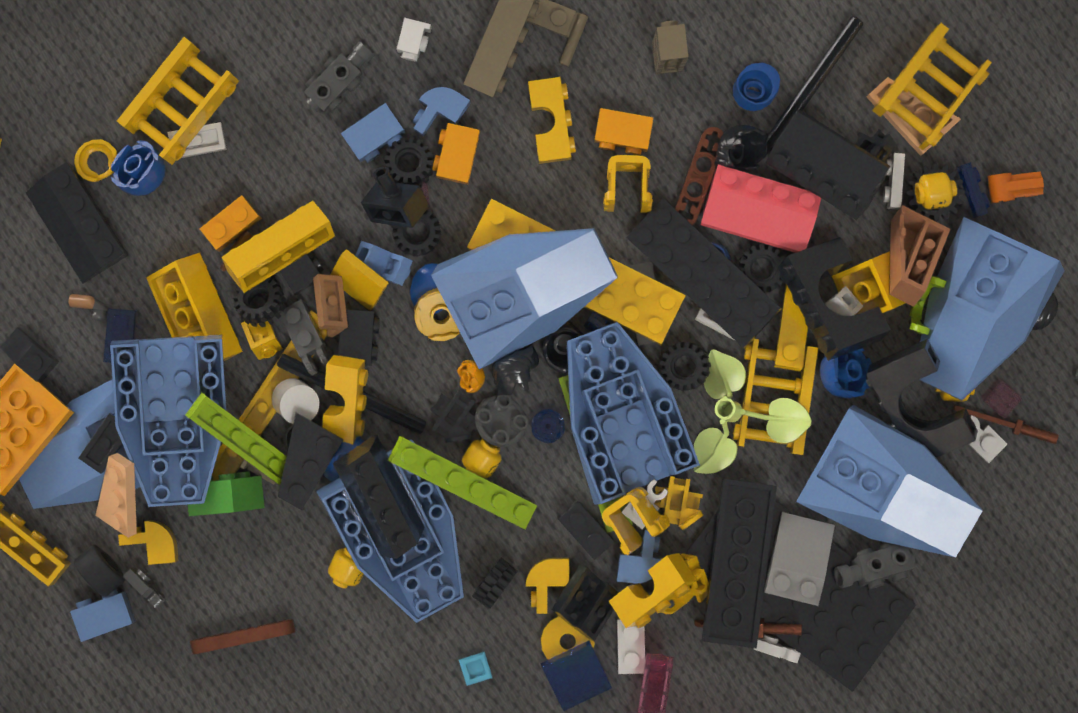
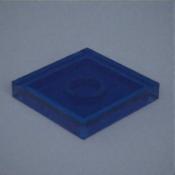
M590 641L584 642L541 663V667L563 711L612 688Z

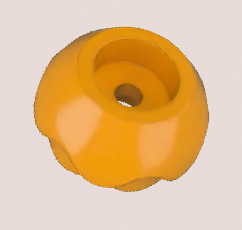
M465 360L461 363L457 370L458 375L461 377L460 386L468 393L477 392L485 382L483 368L479 370L473 360Z

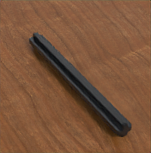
M852 16L771 129L767 135L769 152L772 151L776 141L799 109L803 111L862 28L863 22L859 18Z
M286 354L280 356L277 362L279 368L325 389L326 373L317 369L318 372L311 376L303 362ZM328 390V391H330V392H332V393H334V394H336V395L342 397L339 393H337V392H335V391ZM363 391V395L367 397L366 409L418 434L423 432L426 426L425 420Z

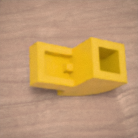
M153 520L144 521L145 532H142V527H136L137 534L133 536L118 535L119 546L146 543L148 565L179 561L175 535L168 526L161 522Z
M569 558L543 559L536 563L529 571L526 578V586H536V591H531V607H537V614H547V586H566L568 584Z

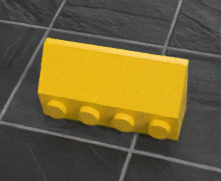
M200 253L175 260L146 277L171 337L222 335L224 361L243 352Z

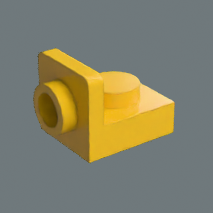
M244 321L241 323L250 348L258 360L270 358L276 352L283 349L272 325L268 321L265 322L266 327H261L259 323L257 327H253L250 323L247 324Z

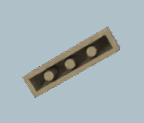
M536 0L498 1L464 81V85L491 97H494L497 92H503L508 80L504 77L508 67L513 68L518 57V53L514 52L518 42L523 44L529 31L525 25L529 17L534 19L540 4L536 3Z
M665 21L661 23V27L656 28L652 41L656 74L683 71L688 59L685 24L678 25V21Z

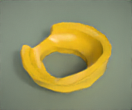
M102 139L84 143L75 154L74 164L77 173L83 179L90 182H98L114 173L111 170V165L117 155L116 149L109 142ZM96 151L105 153L108 158L109 169L100 175L92 171L87 164L89 155Z

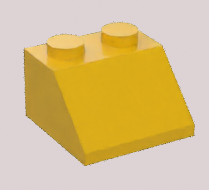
M890 251L832 276L838 292L846 286L863 305L855 315L878 306L881 312L884 313L905 304V302L889 295Z

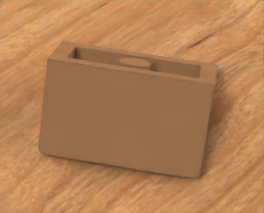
M317 274L313 277L319 329H326L327 336L334 337L348 327L342 276Z

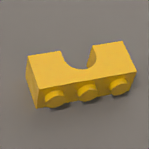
M560 77L528 81L532 111L546 110L553 115L555 125L551 131L535 135L539 164L571 160V153H575L576 149L574 136L569 137L567 126H572L570 110H565L564 100L568 99L567 84H561Z
M333 355L326 364L325 390L339 393L345 401V406L330 405L323 414L322 427L342 438V442L353 445L355 439L363 435L365 421L361 420V415L367 400L366 395H363V386L367 384L368 370H365V360Z
M680 553L665 556L648 570L654 581V590L651 595L639 583L627 586L609 600L625 628L633 626L641 628L652 620L650 618L655 612L661 613L671 606L670 600L674 597L680 598L691 590L689 586L697 579Z

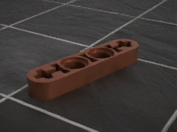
M717 127L707 128L701 135L675 207L677 212L685 210L687 203H682L683 197L690 202L699 203L697 208L694 205L691 206L690 214L693 215V219L687 220L691 225L696 222L716 169L714 164L716 157L706 152H700V149L703 147L706 150L709 140L705 139L706 135L711 136L715 132L717 133V139H720L723 131ZM718 143L714 144L711 152L717 151ZM705 157L711 161V169L708 172H700L697 169L696 162L699 158ZM693 182L700 184L702 187V194L696 198L689 196L687 193L688 185Z
M293 619L259 625L255 628L250 627L231 631V633L226 632L190 641L192 654H199L288 635L296 631Z

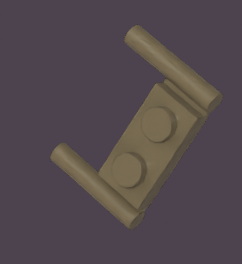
M536 0V3L540 4L534 19L529 17L527 22L569 38L559 64L569 67L588 16L549 0Z

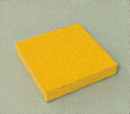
M345 250L340 255L330 274L342 276L343 290L369 311L375 307L389 284L388 281L348 250Z

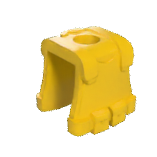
M615 155L609 159L607 169L608 192L604 195V211L614 212L616 171L641 172L640 213L651 211L653 199L652 194L648 192V178L651 165L647 157Z
M642 487L632 489L602 513L604 523L613 528L620 540L621 547L619 548L624 555L634 552L643 543L640 534L619 509L628 502H631L652 537L659 535L670 526V520L666 515H661L646 497L648 492Z

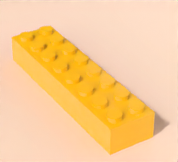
M491 199L467 248L473 250L509 234L550 232L555 230ZM609 257L618 277L584 307L615 323L618 322L621 326L661 345L686 295Z

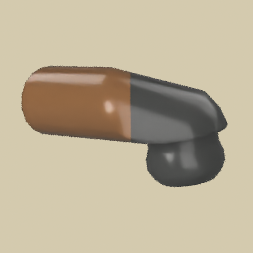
M71 294L69 297L70 307L93 310L92 319H106L108 308L106 304L90 295Z

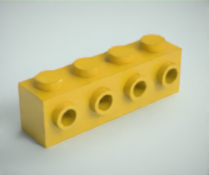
M311 201L284 219L277 221L263 232L254 235L242 245L231 249L222 256V260L229 275L245 293L329 241L335 235L329 219L316 203Z
M0 501V548L48 587L54 585L71 564L66 560L68 555L56 546L54 549L45 543L47 538L35 529L31 532L24 526L26 522L15 513L10 515L3 509L5 505Z

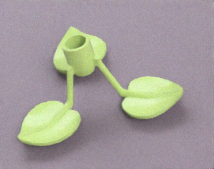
M714 349L710 351L708 355L709 363L711 362V367H709L710 374L705 379L704 387L712 398L720 399L715 405V413L721 419L720 424L723 426L724 434L717 428H708L699 433L694 443V450L700 465L694 467L695 472L701 474L716 473L726 469L734 462L738 446L734 440L727 438L729 436L727 422H736L742 415L769 420L766 426L767 433L778 443H790L797 440L811 426L812 420L808 411L801 404L789 398H779L772 401L769 405V415L742 409L741 405L731 398L733 397L732 392L741 390L745 384V367L738 359Z

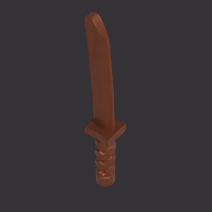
M956 405L953 406V410L955 411L964 409L963 407H959ZM966 409L969 415L1013 428V434L1015 435L1021 433L1055 445L1057 443L1059 434L1023 424L1022 420L1018 419L1015 424Z
M760 618L758 638H763L764 633L802 635V624L764 623V619ZM694 620L695 626L703 627L704 620Z

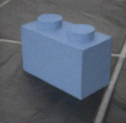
M384 103L341 134L359 161L366 160L369 163L381 154L379 152L381 148L387 144L389 147H392L394 141L399 143L400 138H402L401 135L405 131L387 104Z
M115 589L107 597L102 596V600L94 603L91 598L76 603L77 609L70 611L81 642L136 622L125 591L118 594L117 589Z

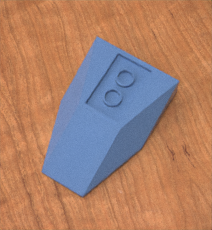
M963 217L937 276L946 281L945 287H933L929 294L924 325L930 328L928 335L922 334L920 342L925 339L929 340L940 360V365L937 372L919 380L962 401L1026 341L1064 273L1060 260Z
M595 228L509 234L439 263L431 274L479 370L513 353L515 350H519L557 331L618 277Z
M618 322L567 341L571 430L594 505L603 504L623 496L636 487L649 484L654 479L657 481L700 465L671 388Z
M222 335L112 341L110 350L115 426L129 460L134 463L135 475L148 506L203 504L221 442L185 416V414L201 393L226 410Z
M113 380L71 400L66 405L74 412L73 415L19 478L33 509L99 500L106 469L100 474L78 459V457L108 414L112 413L115 416ZM122 444L117 453L129 460ZM135 475V490H136V489L140 488V485H139V482H138L137 477H136V475Z
M852 405L846 412L796 501L870 539L955 558L983 511L925 445L855 405Z
M392 450L387 452L388 457L390 456ZM393 464L425 527L418 544L397 559L380 556L340 478L316 490L356 567L416 623L464 597L454 518L437 485Z

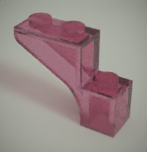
M646 653L640 682L637 713L666 712L674 657Z

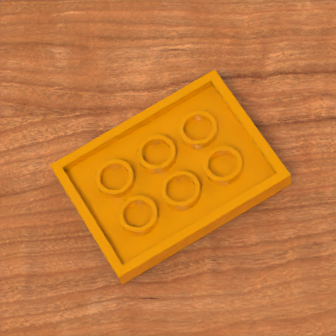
M16 364L0 380V495L3 496L9 492L74 413L41 382H36Z

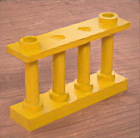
M942 23L931 32L872 110L879 117L886 111L894 112L926 138L919 146L921 150H924L929 145L934 147L944 135L940 132L975 84L980 86L990 73L986 70L992 63L987 59L978 68L946 43L947 39L944 36L949 28ZM933 50L936 52L940 51L972 76L964 88L931 63L932 60L929 58V55ZM918 70L921 73L923 71L956 96L948 108L915 83L916 79L913 76ZM902 91L905 93L909 91L941 117L933 129L900 104L901 100L897 97Z
M185 37L182 38L117 120L119 124L132 134H135L137 130H141L164 149L159 156L171 165L183 157L186 147L225 98L234 93L239 82L228 70L221 77L199 60L197 55L200 50ZM191 66L214 84V87L205 98L180 79L187 67ZM174 87L198 106L188 119L164 101V96L171 88ZM157 108L181 127L171 140L147 122V117L154 109Z
M753 339L751 344H748L745 348L744 359L749 360L742 409L769 415L770 404L751 401L752 387L755 385L794 391V394H798L797 402L809 413L818 348L805 347L801 378L789 380L754 374L756 359L775 361L776 350L758 348L759 339ZM742 415L740 424H735L733 440H737V446L744 447L745 439L778 443L765 430L747 428L748 416ZM806 431L793 442L779 444H786V447L791 448L790 453L803 455Z

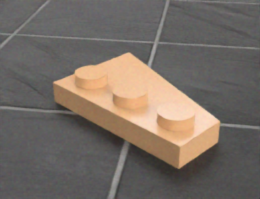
M887 77L866 96L874 106H876L894 80ZM902 91L897 97L901 100L900 104L932 129L941 118L909 91L907 93ZM886 111L883 114L920 156L932 147V145H929L924 150H921L919 146L926 138L894 112ZM952 115L940 132L945 135L961 118Z
M116 453L108 457L96 516L126 537L137 534L134 463Z

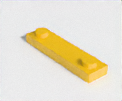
M786 284L774 367L801 372L808 327L805 323V317L799 306L794 303L792 293Z

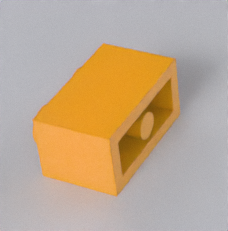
M600 108L594 143H599V148L614 151L616 146L626 148L625 153L641 155L642 151L647 152L653 117Z
M451 123L447 124V129H441L438 144L443 145L441 155H435L432 169L437 171V178L469 184L480 130Z
M241 195L203 225L200 230L212 246L220 252L262 218L248 200Z

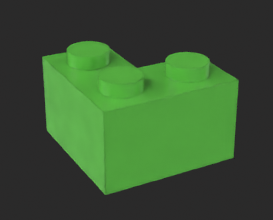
M250 471L218 475L219 480L213 481L211 476L205 502L203 504H188L189 516L232 513L265 508L262 477H251Z

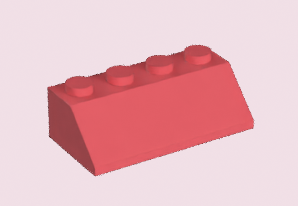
M718 165L711 183L700 225L797 253L807 249L821 198L805 189Z

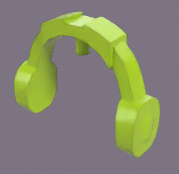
M936 276L931 277L926 292L914 307L911 306V326L909 329L914 330L918 334H929L930 328L920 322L922 320L923 307L929 293L932 291L931 289L933 287L944 288L945 280Z

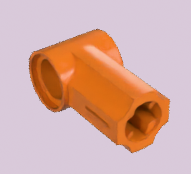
M1041 171L1016 175L1003 173L987 176L991 203L1013 201L1015 198L1043 194L1044 183Z

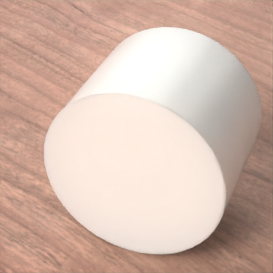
M289 378L283 380L275 387L272 394V404L278 414L293 424L295 412L312 420L319 409V398L317 393L305 382L296 378Z

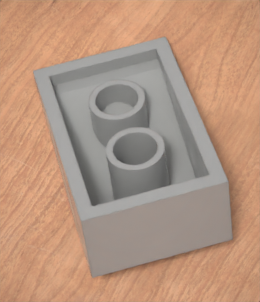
M782 512L766 573L764 592L818 606L825 581L835 525Z

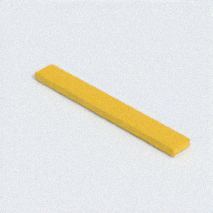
M310 311L323 340H325L327 330L319 329L317 314ZM291 340L282 354L302 362ZM276 362L239 418V421L261 436L276 414L272 404V394L275 387L283 380L289 378L299 379L300 377L279 368ZM224 444L221 445L212 473L213 481L219 480L218 475L237 473L244 461L242 457Z

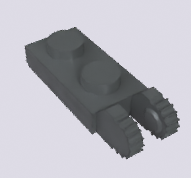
M300 299L285 308L284 312L280 311L279 313L306 370L313 376L318 371L311 356L317 353L319 360L325 367L330 358L325 349L327 346L305 301Z

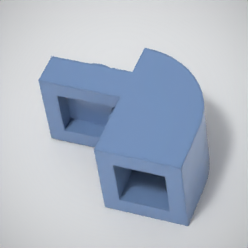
M446 87L433 88L427 91L419 99L420 103L427 108L425 111L420 109L413 119V123L416 124L414 131L424 137L438 114L457 125L469 107L470 100L455 90Z
M361 241L355 256L385 280L403 286L404 281L410 274L412 260Z
M644 529L641 556L619 553L617 582L638 584L652 579L648 570L663 559L653 557V552L658 553L659 536L652 537L648 530Z

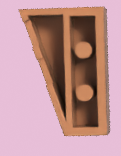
M903 205L891 219L889 295L914 307L926 292L950 228Z

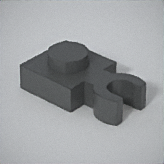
M133 567L123 575L153 607H159L166 600L149 583L151 577L143 569L139 568L136 570Z

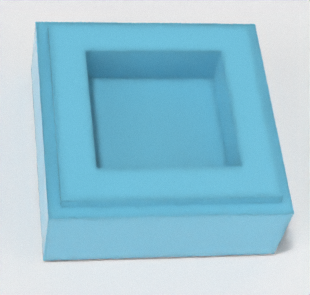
M485 651L459 659L467 686L493 678Z

